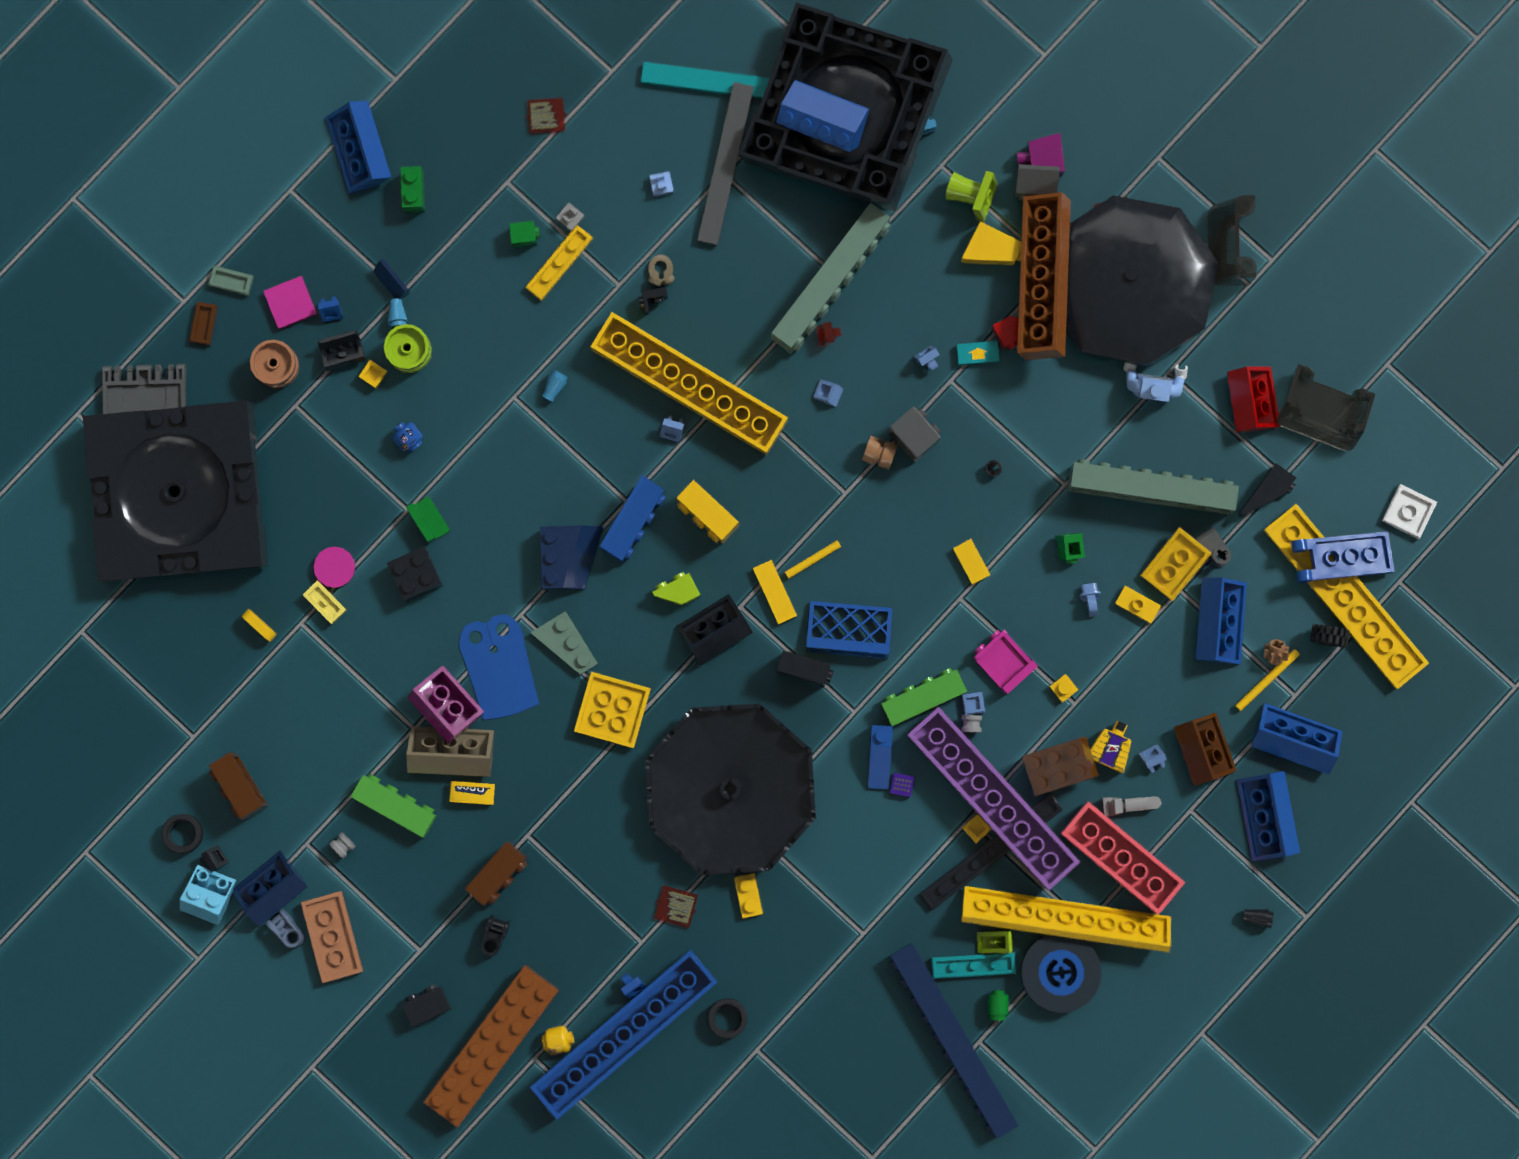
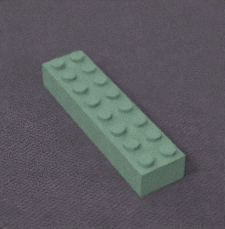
M872 203L868 205L773 330L771 340L790 354L794 350L797 352L802 347L805 335L808 334L810 336L816 328L817 319L824 318L829 311L828 305L830 302L835 303L841 295L840 292L843 285L847 287L852 281L855 269L859 271L866 262L865 256L868 253L871 255L878 246V239L880 237L883 239L887 235L891 226L889 224L890 216Z
M1078 459V462H1074L1070 467L1067 491L1226 515L1236 511L1239 486L1234 485L1232 481L1222 480L1221 483H1215L1211 478L1202 477L1201 480H1195L1193 476L1181 474L1180 477H1174L1170 472L1161 471L1160 474L1151 473L1152 470L1140 468L1139 471H1133L1129 466L1119 465V468L1110 467L1111 464L1099 462L1098 465H1092L1090 461Z

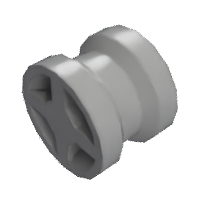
M962 715L963 727L961 732L982 733V728L980 727L982 716Z
M343 832L338 835L336 841L329 843L342 858L347 856L349 850H353L356 847Z

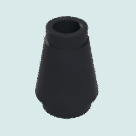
M1244 909L1243 921L1263 929L1272 928L1274 912L1269 911V909Z

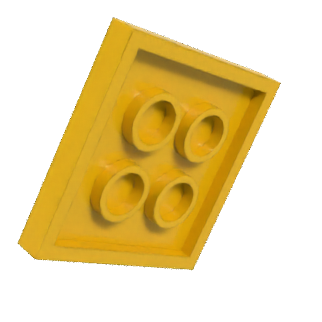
M591 672L574 732L634 748L651 688Z

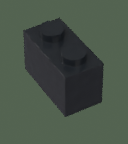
M434 984L425 988V993L420 996L415 993L405 998L406 1002L402 1006L412 1027L452 1009L442 986L437 987Z

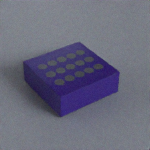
M894 773L890 793L911 797L914 776Z

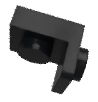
M666 287L642 291L643 297H639L640 308L645 309V313L648 314L650 313L648 301H652V304L664 302V299L668 298Z

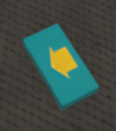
M998 341L956 345L958 365L999 362Z

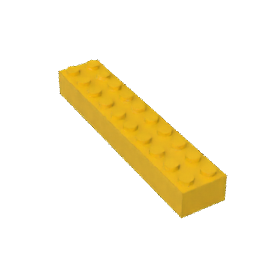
M611 312L590 346L593 352L766 456L788 422V417L613 312Z

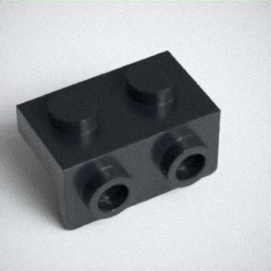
M357 330L317 341L326 372L366 361Z

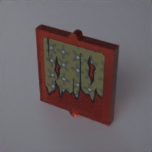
M563 98L528 100L527 119H529L530 134L565 132L564 117H566V113L564 112Z
M663 885L660 899L657 900L658 906L654 919L689 928L693 913H696L695 905L698 895Z

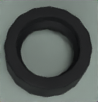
M187 814L172 816L166 821L162 829L164 844L176 853H189L197 849L204 835L203 827L199 820ZM182 821L190 823L195 831L193 841L186 846L177 845L171 839L172 827Z
M731 998L717 1001L708 1013L710 1029L721 1038L731 1039L738 1036L744 1031L747 1024L745 1007L739 1001ZM724 1006L734 1007L740 1015L738 1026L730 1031L720 1029L715 1021L717 1011Z

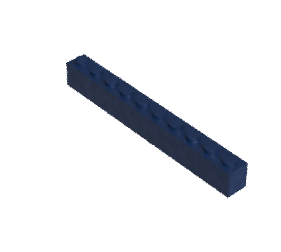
M910 943L891 954L892 960L889 961L895 972L899 970L903 977L899 980L905 990L910 989L912 992L911 1001L916 1008L920 1007L924 1014L921 1015V1018L926 1026L931 1025L934 1033L931 1034L937 1045L941 1043L945 1051L942 1054L948 1063L952 1061L956 1069L952 1071L958 1081L963 1080L966 1087L963 1090L969 1100L972 1098L975 1100L977 1105L974 1106V1109L980 1118L984 1116L987 1124L984 1126L990 1136L995 1135L998 1139L1018 1127V1123L914 945Z

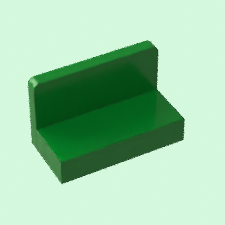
M426 497L420 502L412 503L406 507L429 544L450 531L430 497Z

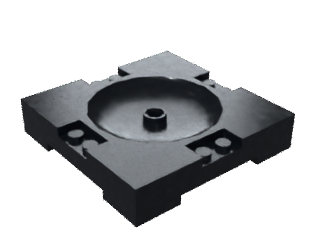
M796 2L782 38L783 45L756 116L751 119L738 155L747 164L799 181L804 180L837 191L839 194L869 204L872 203L875 206L895 212L915 161L916 149L929 116H932L953 58L947 49L835 17L832 13ZM795 80L869 108L858 148L848 152L776 123L781 103Z
M244 400L179 408L83 416L88 478L91 480L94 513L92 525L98 582L268 566L265 525H263L257 466L255 444L257 443L253 402ZM175 486H178L180 489V494L177 497H174L172 494Z

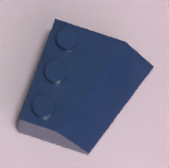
M584 525L540 527L542 589L544 591L585 589L603 527Z

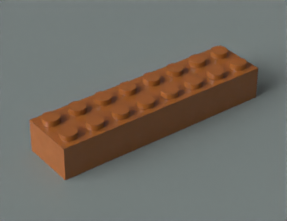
M1062 192L1023 197L1017 353L1025 360L1065 357L1071 200Z
M525 965L424 1103L456 1127H459L553 1000L559 989Z

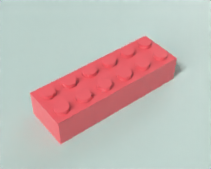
M1089 802L1084 803L1060 832L1061 836L1155 914L1159 915L1185 883Z

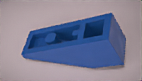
M871 726L868 788L889 789L893 726Z

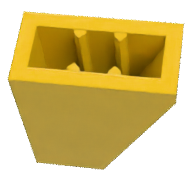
M980 221L961 262L1014 265L1016 260L1021 261L1022 242Z

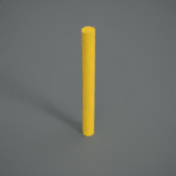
M1296 649L1289 653L1288 660H1283L1280 665H1277L1235 707L1242 711L1300 653Z

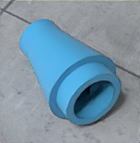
M390 300L388 325L392 330L396 326L407 324L408 320L402 300Z
M553 370L552 373H549L542 396L553 402L567 384L566 380L568 377Z

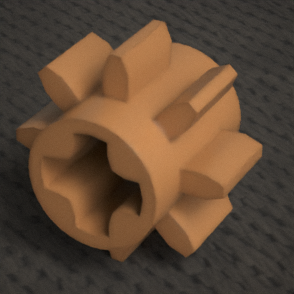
M1275 639L1270 642V645L1265 644L1263 658H1267L1270 664L1280 665L1283 660H1288L1289 646H1285L1282 640Z

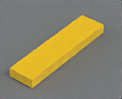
M576 225L525 288L542 301L593 240V237Z

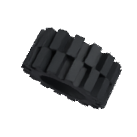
M1313 624L1310 641L1326 646L1346 648L1350 631L1335 626Z

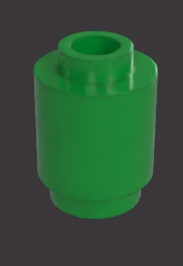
M992 990V994H988L987 1014H989V1020H1006L1009 995L1004 994V990Z

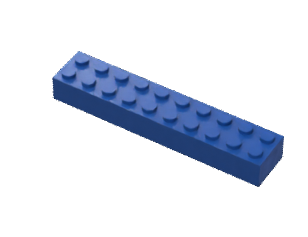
M690 950L530 1088L552 1115L559 1119L718 981L694 952Z

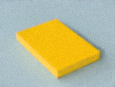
M1179 527L1140 576L1171 601H1174L1212 552Z

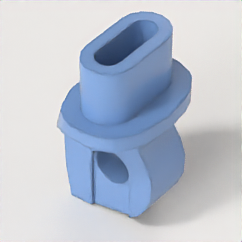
M1097 583L1083 584L1080 586L1081 594L1079 597L1087 603L1089 617L1097 616L1096 600L1101 596V592L1097 589Z

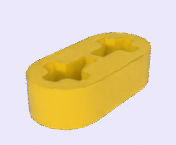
M249 608L242 615L269 642L277 635L274 630Z

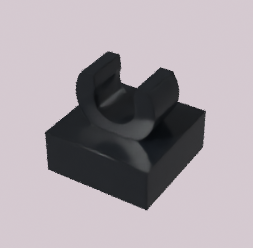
M219 845L201 854L202 858L200 861H205L208 865L207 869H210L211 872L229 863Z

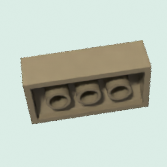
M411 726L406 754L407 773L490 777L493 761L494 730L466 729L448 744L434 727Z

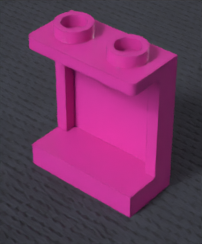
M1004 629L1002 632L997 630L989 637L991 642L987 646L984 644L979 646L974 651L976 656L973 659L1007 695L1034 671L1038 665L1033 660H1030Z

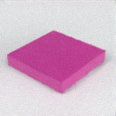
M302 276L263 291L279 330L317 315Z

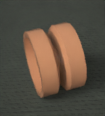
M274 339L264 341L257 345L251 354V370L255 377L267 387L275 389L286 387L298 375V358L294 351L282 341ZM277 361V365L272 367L274 365L273 362Z

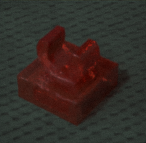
M824 322L816 327L820 347L828 346L834 342V339L838 338L837 336H842L841 329L832 328L831 322Z

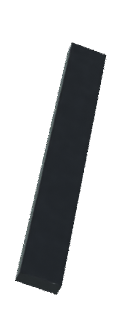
M1051 793L1031 807L1045 824L1063 810ZM996 834L919 895L933 911L1010 851L1009 847Z

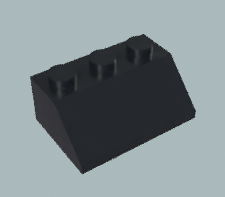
M729 594L676 626L700 665L753 633Z

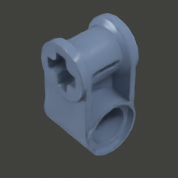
M281 909L280 913L271 921L268 920L266 922L272 932L287 947L295 948L303 944L305 939L303 932L284 909ZM292 932L298 935V940L294 944L289 941V935Z

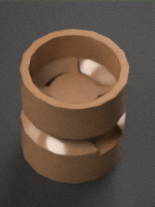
M870 436L862 461L870 464L877 462L879 467L889 470L898 445L888 441L882 443V439Z

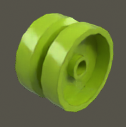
M403 324L396 326L388 333L384 342V351L387 359L401 372L414 373L420 371L427 366L431 359L432 347L424 332L414 325ZM407 346H411L409 351H404V349H407Z

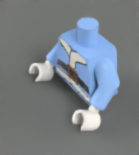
M1127 363L1124 364L1123 369L1126 371L1127 388L1129 391H1132V394L1139 398L1169 402L1171 398H1177L1182 394L1188 367L1186 366L1185 369L1181 370L1178 369L1179 365L1177 364L1175 367V379L1137 374L1135 371L1137 365Z

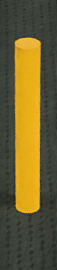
M836 540L785 571L786 576L790 579L841 548L840 543Z

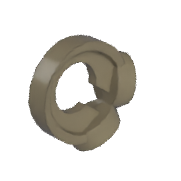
M657 255L651 259L649 263L650 277L648 279L651 284L665 286L674 281L673 265L667 256ZM658 261H663L667 265L663 279L659 278V272L655 270V264Z

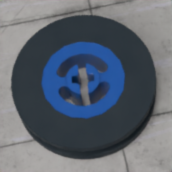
M1046 934L1035 940L1028 947L1022 959L1020 972L1023 987L1029 997L1046 1010L1059 1013L1075 1011L1086 1005L1099 988L1101 981L1100 961L1094 949L1085 940ZM1064 958L1070 959L1075 967L1073 981L1066 985V981L1071 976L1069 972L1063 973L1062 978L1058 974H1054L1052 977L1059 982V985H1052L1046 976L1048 964L1055 959L1056 963L1051 968L1052 972L1059 971V967H1062L1063 970H1070L1068 965L1063 963Z

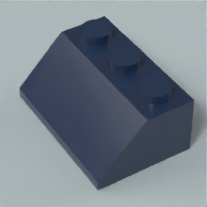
M280 850L234 887L233 893L245 914L260 926L308 886L300 873Z

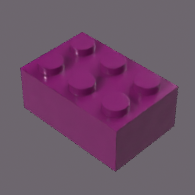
M441 666L416 686L408 696L412 704L448 744L478 721L484 713L444 666Z

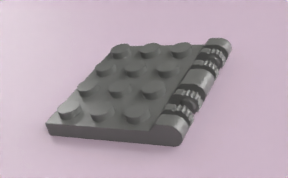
M169 364L168 380H162L163 369L161 365H156L155 380H153L152 365H137L136 381H134L133 365L127 367V381H121L122 370L120 366H115L114 381L113 367L103 366V414L185 407L186 364L176 365V379L174 364Z

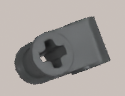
M1210 527L1195 538V540L1212 552L1209 559L1215 566L1223 567L1230 561L1231 552L1213 527ZM1218 553L1225 554V557L1223 559L1218 560L1216 558L1218 556Z

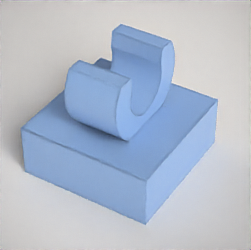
M670 172L649 175L654 197L674 193Z

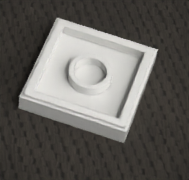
M1399 484L1381 522L1416 539H1420L1437 502Z

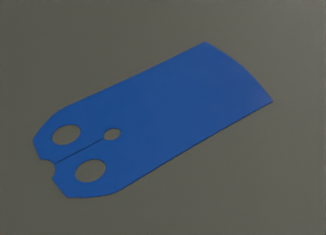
M507 614L492 616L485 623L476 621L464 626L459 640V647L478 704L484 711L482 714L483 720L510 716L540 704L520 625ZM500 623H506L509 626V633L505 636H500L496 632V627ZM473 631H479L482 634V640L478 644H473L469 640V635ZM492 645L497 647L496 653H491L490 647Z

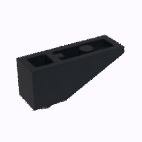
M1276 463L1243 506L1238 516L1242 517L1283 496L1285 493L1290 494L1296 486L1293 482L1297 477Z

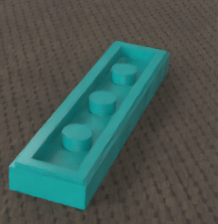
M1014 952L931 958L933 979L1016 974Z

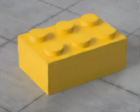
M694 480L677 497L678 508L685 515L690 513L693 516V522L700 529L705 527L708 530V536L715 543L720 541L723 544L739 527V522Z

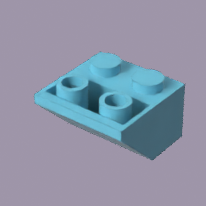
M197 865L180 898V910L219 925L227 909L236 880L215 871L211 872L210 869Z

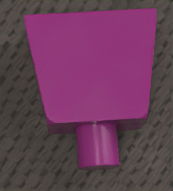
M1057 133L1029 141L1027 152L1016 153L1017 165L1029 164L1060 167L1059 176H1063L1065 168L1061 134Z

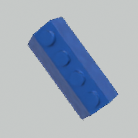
M795 80L781 103L776 123L851 152L859 147L869 108Z
M368 101L348 102L325 117L348 193L380 185L391 178Z
M642 475L600 545L601 550L621 562H624L625 559L629 560L634 552V549H632L636 541L639 543L645 533L642 530L646 523L650 525L655 517L653 511L656 506L661 507L666 498L664 496V489Z
M1202 577L1196 660L1241 665L1246 582L1227 578Z
M1264 703L1253 733L1251 747L1329 775L1339 756L1342 731Z
M1285 771L1237 779L1252 861L1300 853Z

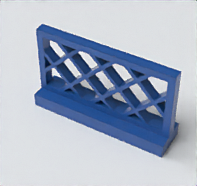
M810 601L806 652L888 659L892 608ZM814 607H823L827 614L818 620L813 614ZM837 609H843L848 614L840 622L832 614ZM857 611H864L868 615V618L861 624L853 616ZM879 612L888 613L887 621L882 625L874 618ZM830 616L837 625L828 631L821 622ZM849 618L857 625L850 633L842 625ZM870 619L878 627L871 634L863 628V625ZM818 625L825 631L821 638L811 637L812 630ZM838 627L846 634L841 640L835 639L831 634ZM859 628L867 636L863 641H856L851 636ZM881 630L886 636L885 644L877 643L872 636Z

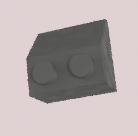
M1019 164L1015 173L1014 197H1018L1019 200L1023 201L1024 196L1057 193L1060 167Z

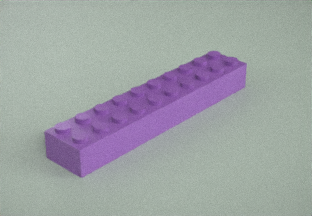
M939 707L908 734V738L1047 890H1050L1080 863Z

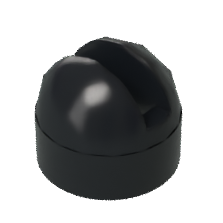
M991 460L985 466L986 473L992 477L1000 475L1003 470L1002 464L997 460ZM998 464L999 468L991 472L990 469Z

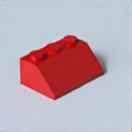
M1246 366L1227 371L1236 431L1252 432L1281 427L1271 367Z

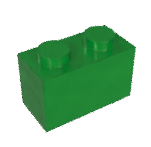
M421 166L401 167V195L404 212H425L424 171Z

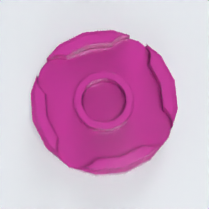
M326 548L316 557L314 572L319 582L331 588L343 587L354 577L355 561L351 554L343 548Z

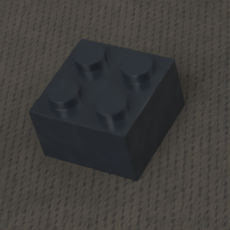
M425 546L387 562L400 595L405 602L444 586Z

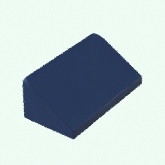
M384 259L379 260L373 271L374 274L395 299H404L410 294V291Z

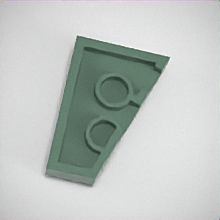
M566 611L531 632L532 635L580 675L598 665Z

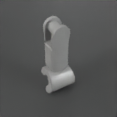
M1154 796L1129 798L1122 801V798L1103 797L1104 815L1106 817L1123 814V810L1124 812L1157 809L1161 806V799Z

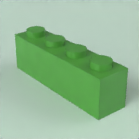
M951 668L940 672L941 676L933 679L931 676L922 680V685L914 688V685L903 689V694L897 697L895 694L883 698L884 703L881 706L890 726L897 725L966 693L967 690L958 670L952 671Z
M372 774L361 777L351 795L352 798L423 838L426 837L437 815L433 814L434 809L425 804L422 807L415 803L416 799L407 794L404 797L397 793L398 789L390 784H387L385 787L379 783L381 779Z

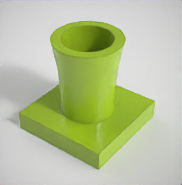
M986 171L982 183H979L954 172L947 187L946 200L973 204V211L977 220L985 222L998 185L994 173Z

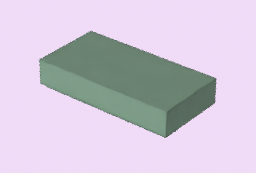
M213 265L208 285L249 296L254 276Z

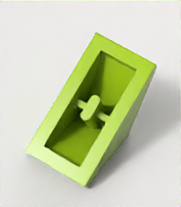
M1011 931L977 932L978 953H1012Z

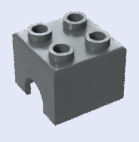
M912 407L890 426L889 435L911 460L916 463L938 444L941 431L934 423L930 425L926 419L928 416L921 408L916 409Z

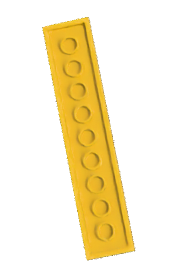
M1295 504L1263 531L1297 571L1312 570L1310 551L1292 553L1291 542L1300 539L1324 538V536L1300 507ZM1329 555L1328 560L1334 562V557ZM1358 577L1307 582L1343 627L1350 631L1349 634L1396 690L1429 664Z
M968 886L964 888L961 922L1163 952L1170 951L1171 916Z

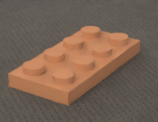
M342 891L301 902L322 983L363 972Z

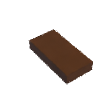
M202 302L196 303L190 343L211 346L218 309L217 305Z

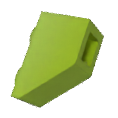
M684 572L674 576V581L668 584L666 581L655 586L656 590L653 591L656 598L681 606L701 597L689 573L685 575Z

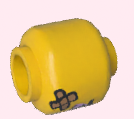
M565 1026L547 1029L545 1035H542L543 1048L551 1055L569 1052L571 1044H574L572 1031L568 1032Z

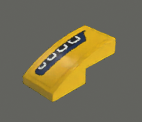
M450 781L449 802L493 805L495 784Z

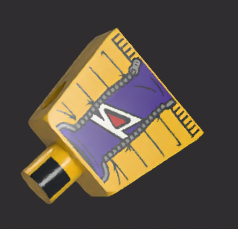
M1116 721L1112 731L1105 728L1101 731L1090 748L1095 762L1117 772H1124L1131 745V740L1124 737L1128 725Z

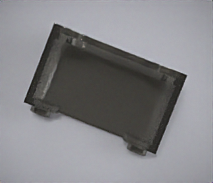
M1243 195L1211 206L1207 213V246L1218 261L1214 283L1216 286H1249L1257 277L1255 261L1250 257L1240 256L1239 221L1241 217L1249 216L1254 211L1255 195Z
M1298 364L1280 408L1277 423L1286 429L1340 450H1353L1365 431L1375 393L1369 392L1366 389H1357L1351 395L1313 381L1315 373L1311 368Z

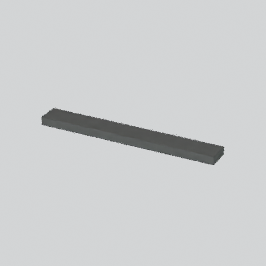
M736 82L733 84L699 231V242L718 246L754 86Z

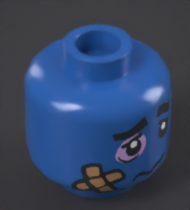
M402 421L393 429L395 433L392 436V440L403 452L409 451L411 453L423 443L421 441L422 433L412 422L404 424Z

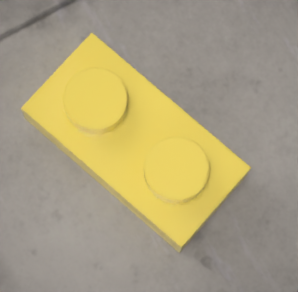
M318 580L303 594L331 624L347 611Z

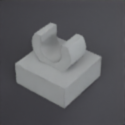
M568 203L556 217V220L572 232L576 225L584 219L585 215Z

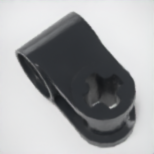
M492 914L490 915L481 943V950L484 954L494 956L499 953L511 921L505 922L494 918ZM494 924L501 926L502 929L494 927ZM493 940L496 943V949L490 953L486 950L485 945L488 941Z

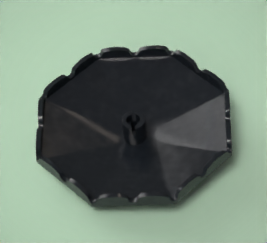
M1113 195L1070 223L1066 334L1081 353L1102 359H1116L1132 365L1148 366L1165 357L1176 347L1193 339L1205 329L1218 261L1181 208Z
M761 704L691 708L646 759L650 829L701 875L770 871L816 819L812 749Z

